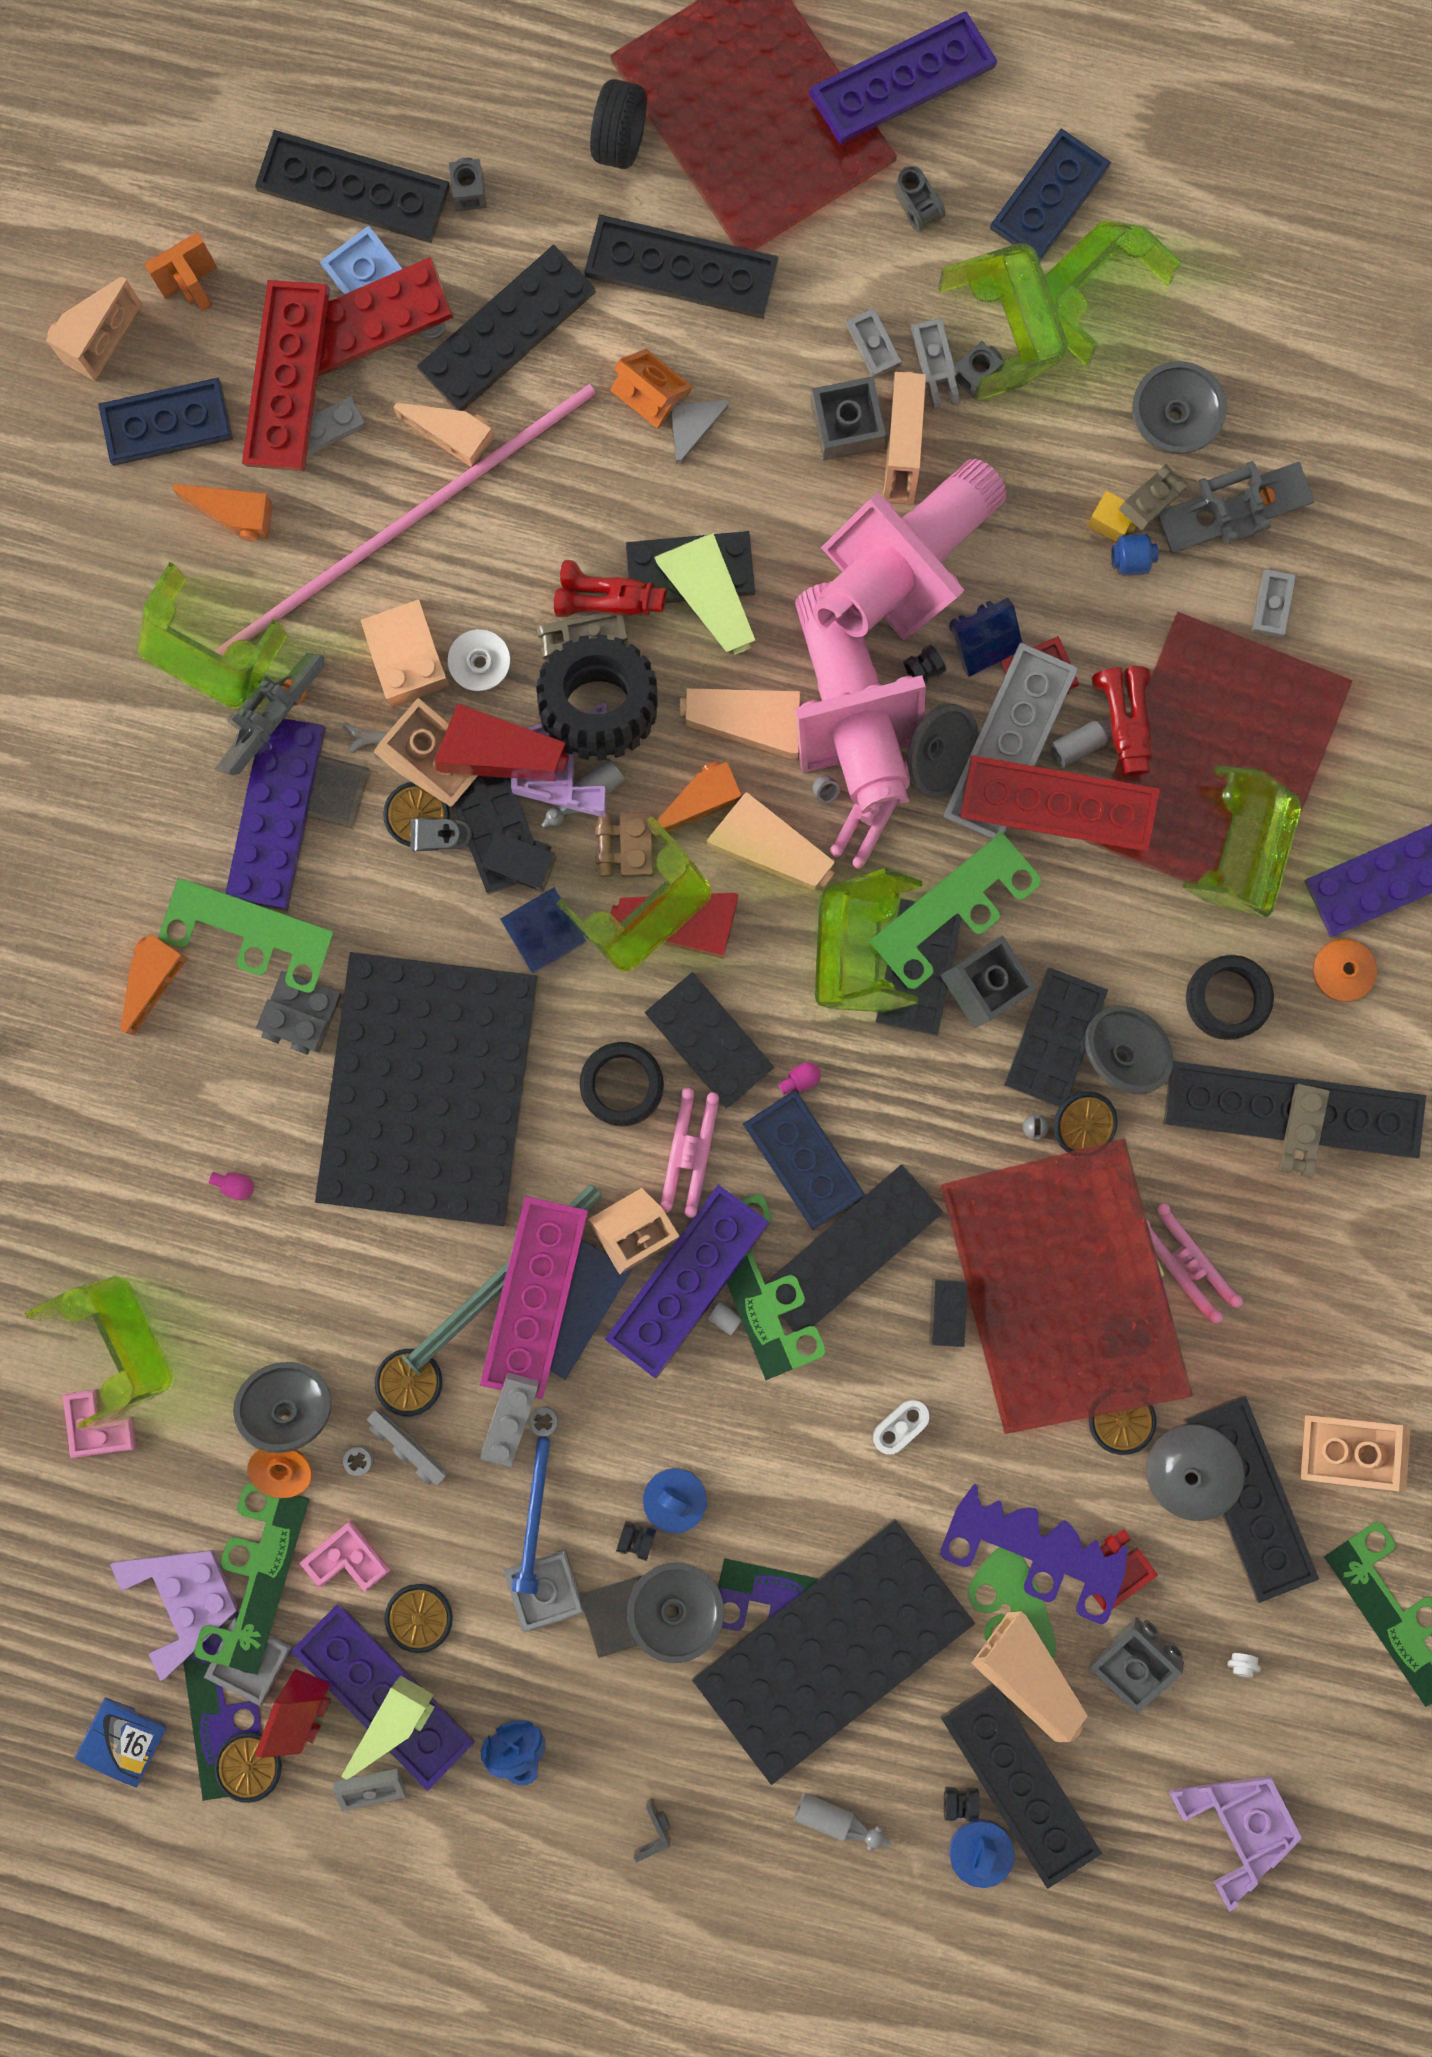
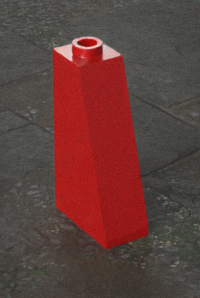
M457 704L434 761L436 771L441 773L555 781L557 773L564 772L569 755L565 754V742Z
M712 893L620 898L619 904L612 906L609 923L613 924V931L615 933L724 959L739 894Z

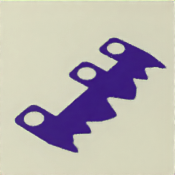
M974 1484L956 1508L941 1547L940 1554L943 1559L962 1567H968L974 1559L980 1540H984L1033 1561L1024 1583V1590L1027 1594L1045 1602H1052L1056 1598L1064 1574L1085 1582L1076 1606L1078 1615L1098 1624H1104L1108 1621L1125 1576L1127 1546L1121 1547L1117 1554H1112L1108 1557L1103 1556L1097 1540L1091 1542L1083 1549L1078 1533L1066 1520L1060 1522L1049 1534L1042 1537L1039 1531L1036 1508L1017 1509L1007 1516H1003L1001 1501L998 1500L983 1507L980 1499L977 1498V1485ZM957 1537L966 1539L970 1545L969 1554L961 1559L953 1557L949 1551L950 1542ZM1046 1572L1053 1578V1588L1048 1593H1039L1034 1589L1032 1581L1037 1573ZM1099 1594L1105 1599L1106 1609L1102 1614L1092 1615L1088 1613L1085 1608V1600L1088 1596Z

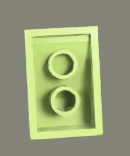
M400 1675L391 1687L341 1777L348 1780L408 1739L414 1729L421 1731L434 1709V1706L429 1704L434 1694Z

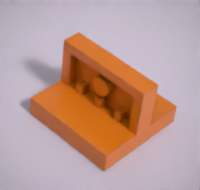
M198 232L144 263L164 298L181 290L189 304L196 302L201 312L212 306L198 279L216 269L217 266Z
M644 349L619 359L613 369L619 375L610 391L654 427L659 428L664 424L676 402L687 397L693 386L648 349Z

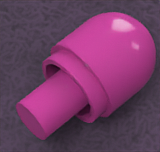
M812 1062L802 1063L791 1069V1072L788 1073L789 1078L779 1083L778 1087L783 1095L794 1089L798 1093L804 1092L820 1081L821 1071Z
M212 1172L209 1179V1184L221 1188L220 1193L236 1200H246L254 1191L252 1180L236 1172H227L226 1176Z

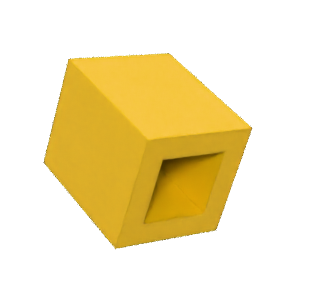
M1106 490L1087 527L1117 542L1120 536L1132 535L1136 525L1118 510L1125 500Z

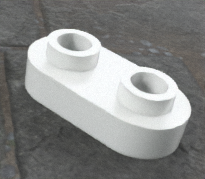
M914 1399L904 1401L875 1428L873 1442L880 1452L889 1455L898 1453L927 1426L929 1422L927 1407L922 1402ZM916 1410L918 1412L917 1420L909 1421L907 1419L908 1411ZM887 1431H891L895 1435L891 1443L883 1441V1435Z

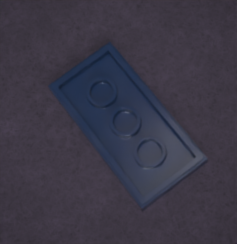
M1061 128L993 220L990 229L1040 263L1108 170L1111 162Z
M219 377L98 404L109 460L113 466L233 440Z
M796 1089L743 1123V1126L812 1230L865 1196V1193Z
M583 1239L580 1242L550 1368L551 1372L564 1380L567 1379L632 1269H629L620 1275L606 1253Z

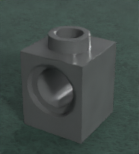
M461 158L456 162H450L452 193L456 211L487 208L480 159ZM466 179L474 180L469 186L461 185Z
M981 341L955 365L956 381L974 398L1000 375L1004 363L1001 354L993 346L988 347ZM976 363L984 364L988 370L985 372H978L973 368L972 365Z

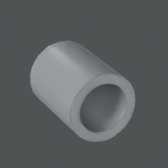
M719 1301L707 1318V1320L730 1336L742 1321L739 1314L721 1301Z

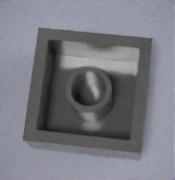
M873 376L812 388L811 406L823 461L884 448L886 433Z
M1003 935L986 944L940 975L973 1028L991 1021L1037 989Z

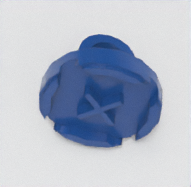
M682 1468L666 1469L655 1474L647 1483L643 1495L644 1511L649 1521L659 1530L668 1533H683L695 1527L703 1518L707 1506L706 1491L701 1480L691 1471Z
M516 1720L502 1724L496 1729V1734L491 1738L489 1735L483 1742L480 1750L483 1765L490 1775L495 1777L507 1778L510 1782L517 1785L531 1784L537 1778L538 1762L543 1757L546 1749L543 1733L539 1727H535L532 1722L527 1720Z
M979 1819L978 1822L963 1824L956 1830L950 1841L949 1857L952 1868L958 1877L970 1886L979 1888L995 1886L1007 1878L1013 1867L1015 1852L1012 1840L1003 1827L991 1820Z

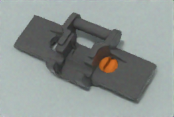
M1254 461L1246 463V467L1209 480L1206 478L1198 480L1202 496L1167 508L1158 515L1170 551L1175 553L1214 538H1222L1223 542L1227 544L1267 530L1271 526L1270 518L1313 504L1314 499L1300 461L1262 475L1259 474ZM1249 479V488L1244 494L1226 501L1224 497L1214 498L1213 491ZM1201 511L1211 512L1214 516V523L1210 526L1201 525L1197 520L1198 513Z
M306 653L288 676L276 683L267 676L260 677L257 688L237 713L230 715L227 719L232 726L238 729L234 744L215 769L218 772L228 775H237L242 772L261 746L269 740L272 732L291 708L303 701L307 694V688L324 668V656ZM267 697L270 704L262 714H259L255 709Z

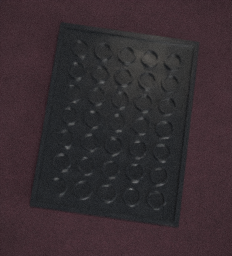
M350 952L315 1203L505 1226L538 981L537 975Z

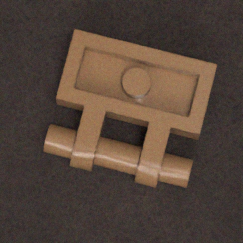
M651 812L619 813L620 825H610V813H606V817L598 816L595 836L598 837L599 853L596 854V864L599 865V876H612L611 865H621V877L653 876ZM611 837H620V853H611Z

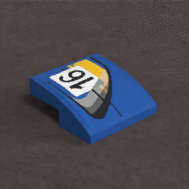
M105 1697L75 1755V1759L111 1778L137 1788L167 1729L166 1725L136 1713L133 1707Z

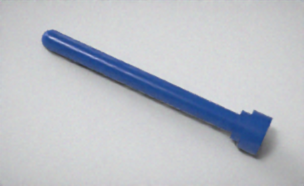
M541 1436L537 1440L521 1572H517V1578H513V1592L537 1594L539 1581L536 1580V1574L533 1572L550 1440L546 1436Z

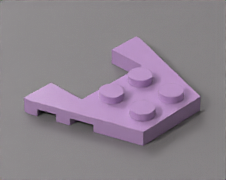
M607 703L596 705L595 710L585 713L596 715L608 713ZM542 724L526 728L549 736V733L544 731ZM565 752V754L569 755L566 768L563 773H557L555 781L511 778L513 794L599 817H606L607 791L605 786L574 787L575 752L572 755Z
M214 1550L126 1561L121 1560L110 1564L121 1591L151 1577L154 1579L179 1637L178 1640L149 1653L160 1681L168 1677L194 1652L202 1627L211 1625L219 1628L239 1609ZM212 1634L207 1635V1636L204 1638L203 1642H204L206 1639H208Z
M1269 1775L1177 1788L1168 1791L1183 1821L1214 1806L1243 1866L1213 1881L1229 1912L1234 1910L1239 1905L1238 1901L1259 1884L1258 1880L1271 1867L1274 1868L1302 1839Z

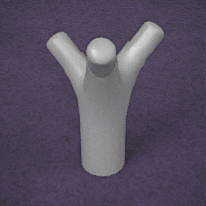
M347 722L343 724V727L352 736L357 737L356 742L349 747L351 753L366 744H379L388 733L360 729Z

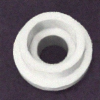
M1232 1653V1659L1227 1664L1228 1667L1234 1669V1675L1253 1678V1672L1259 1673L1261 1667L1258 1666L1259 1658L1247 1654Z

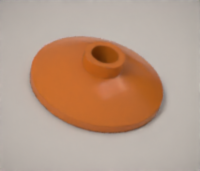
M1339 939L1328 943L1319 951L1314 961L1313 975L1317 986L1326 996L1336 1001L1350 1002L1362 998L1372 989L1377 977V965L1373 954L1366 946L1355 940ZM1346 963L1353 967L1351 975L1346 974L1343 970Z
M258 1449L249 1459L247 1473L251 1483L262 1493L276 1498H290L299 1495L308 1487L312 1477V1468L308 1459L298 1450L285 1453H271Z

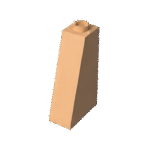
M895 372L883 494V498L890 503L914 505L920 470L926 374Z
M687 688L686 698H680V717H686L687 727L791 760L798 759L795 708L800 705V691Z
M745 792L707 839V846L712 850L813 891L819 885L824 888L835 875V872L832 871L835 862L747 792Z
M1022 1611L1008 1612L974 1658L972 1664L1055 1742L1075 1740L1083 1730L1082 1724L1088 1716L1027 1616Z

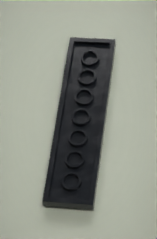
M1173 1061V1069L1168 1081L1163 1125L1284 1141L1295 1085L1302 1084L1330 1091L1319 1146L1414 1159L1420 1157L1426 1095Z

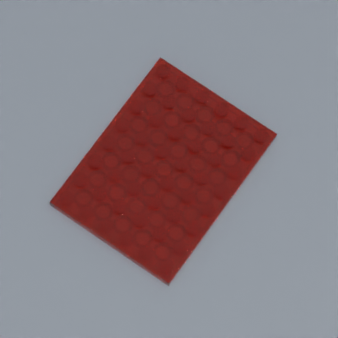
M697 0L610 54L611 62L623 80L639 84L645 90L647 95L646 114L736 247L754 251L896 162L897 155L878 127L839 144L809 95L811 86L840 73V71L792 0Z
M1177 612L1152 672L1150 683L1145 690L1146 712L1151 734L1150 751L1152 758L1148 760L1150 772L1143 775L1127 776L1125 775L1123 764L1117 760L1110 780L1160 789L1149 850L1144 852L1100 843L1085 842L1256 911H1263L1353 680Z
M1125 1139L941 1184L965 1282H968L967 1290L1004 1434L1188 1398L1193 1395Z

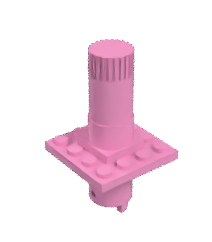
M967 460L918 506L902 518L895 512L892 504L884 499L879 492L870 498L821 547L842 571L839 576L823 589L813 608L814 619L822 632L834 623L846 634L862 637L884 618L902 640L905 641L965 590L959 584L956 576L948 572L941 563L1005 502L1007 496L1005 495L1007 493L1005 484H1003L999 474L994 471V468L982 460Z
M824 582L803 591L795 602L822 699L820 702L817 700L808 701L795 708L799 762L802 773L841 764L851 801L860 806L862 814L871 812V807L875 804L891 799H898L899 804L909 802L906 790L910 785V780L900 749L909 747L911 737L925 715L926 686L923 676H905L894 683L880 685L864 636H850L834 623L822 632L814 619L813 608L823 589L831 583Z

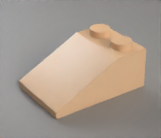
M121 276L63 313L58 322H54L49 328L46 342L63 364L96 381L142 303L127 279Z
M419 599L361 620L380 683L391 707L450 687Z
M417 698L380 741L373 753L397 773L452 807L478 775L441 773L436 771L434 760L449 723Z
M1305 1415L1301 1480L1391 1491H1407L1411 1426Z

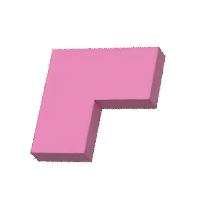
M98 1389L63 1394L70 1458L137 1448L133 1416L101 1421Z
M351 1520L300 1562V1565L319 1588L344 1567L364 1592L391 1571L389 1566Z

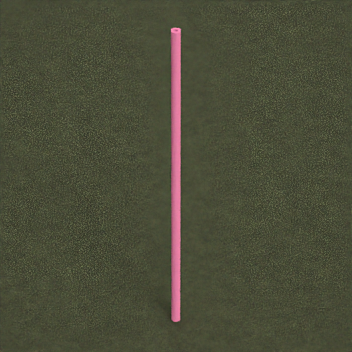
M590 384L585 386L212 651V654L218 662L222 661L595 396L596 392Z

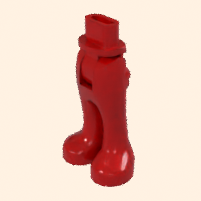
M564 560L560 570L562 588H558L554 595V613L557 617L563 618L579 612H603L627 616L639 615L642 611L647 616L650 612L663 613L667 590L665 588H655L653 583L646 584L645 582L630 578L588 576L583 574L577 562ZM575 593H604L608 595L594 597Z
M1130 666L1122 672L1121 667H1113L1094 674L1091 678L1092 686L1096 691L1106 693L1108 698L1112 738L1116 752L1120 755L1118 757L1119 763L1124 766L1125 775L1149 773L1148 760L1152 758V754L1150 751L1151 734L1145 703V686L1151 680L1150 669L1143 666ZM1123 683L1127 688L1131 717L1127 716L1125 709Z

